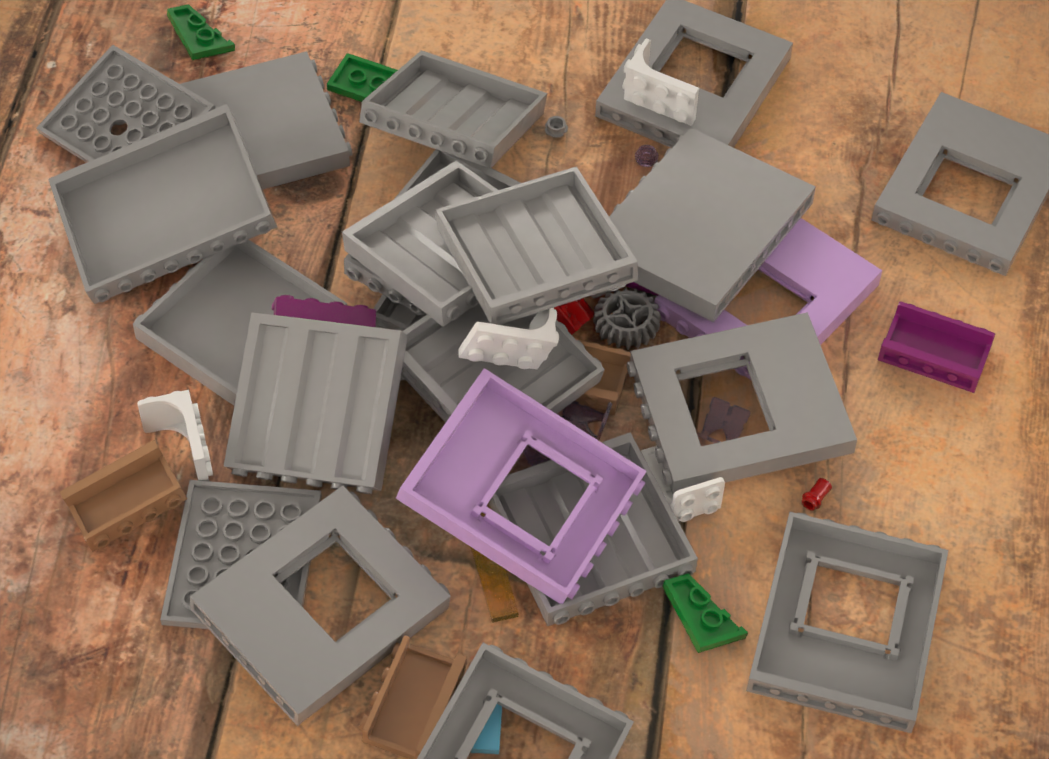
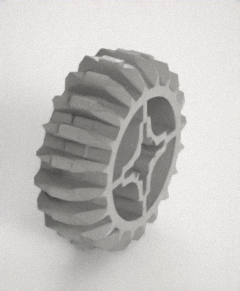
M625 287L621 292L615 290L614 294L607 292L605 298L600 297L598 304L594 308L593 322L596 333H600L601 340L607 339L608 346L616 343L617 348L623 345L629 350L632 345L637 349L641 343L647 345L649 339H654L656 332L660 328L661 315L657 311L659 308L658 304H654L653 297L647 298L646 292L639 294L636 288L633 291H628L627 287Z

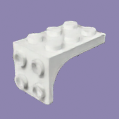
M646 38L642 45H637L633 58L631 60L628 59L624 66V73H626V78L622 85V88L625 89L624 99L692 126L696 120L699 88L651 69L649 67L651 40Z
M553 307L538 312L531 321L529 329L476 322L458 349L459 358L469 359L473 362L483 361L494 363L495 365H510L521 369L530 368L537 370L542 362L547 359L553 347H556L558 344L559 333L555 327L557 311Z
M189 390L174 391L170 394L147 397L138 401L137 405L144 432L173 430L184 435L191 447L198 480L209 481L208 476L213 475L209 451L205 441L198 404H192Z
M657 446L641 450L678 522L689 521L693 517L704 513L712 514L721 508L725 481L722 477L680 489L672 494L670 485L666 486L663 480V464L658 463L656 459L655 448Z

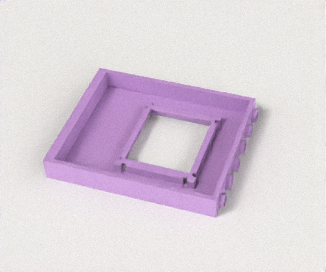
M800 218L758 269L808 302L797 314L808 312L820 345L879 286L882 274L881 269L802 218ZM661 295L655 298V304H658L659 307L657 311L660 312L661 321H666L676 328L680 334L686 335L689 338L747 326L726 310L712 322ZM746 366L734 368L738 374L746 376L751 380Z
M484 368L404 481L396 499L559 604H563L567 597L572 600L580 588V585L576 583L579 577L586 578L594 566L590 562L593 555L599 557L607 545L603 541L605 536L608 534L612 537L620 524L616 521L619 514L625 516L633 504L629 500L631 495L635 494L638 496L646 482L641 479L645 475L646 470ZM527 445L590 484L550 546L487 507V504ZM481 512L486 514L485 517H482L480 515Z

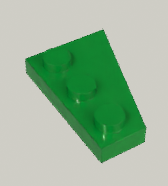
M189 4L167 9V17L192 60L235 51V44L231 40L227 41L224 39L222 32L217 28H211L206 23V19Z
M689 573L664 580L662 587L698 653L746 639L748 632L742 626L738 627L730 619L731 615L725 609L721 610L711 600V595Z

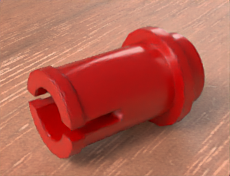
M819 478L811 490L803 494L802 505L810 511L819 509L822 505L821 501L832 489L831 483L824 478Z

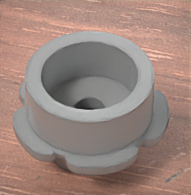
M560 116L550 117L545 124V132L554 138L562 137L568 131L565 120Z

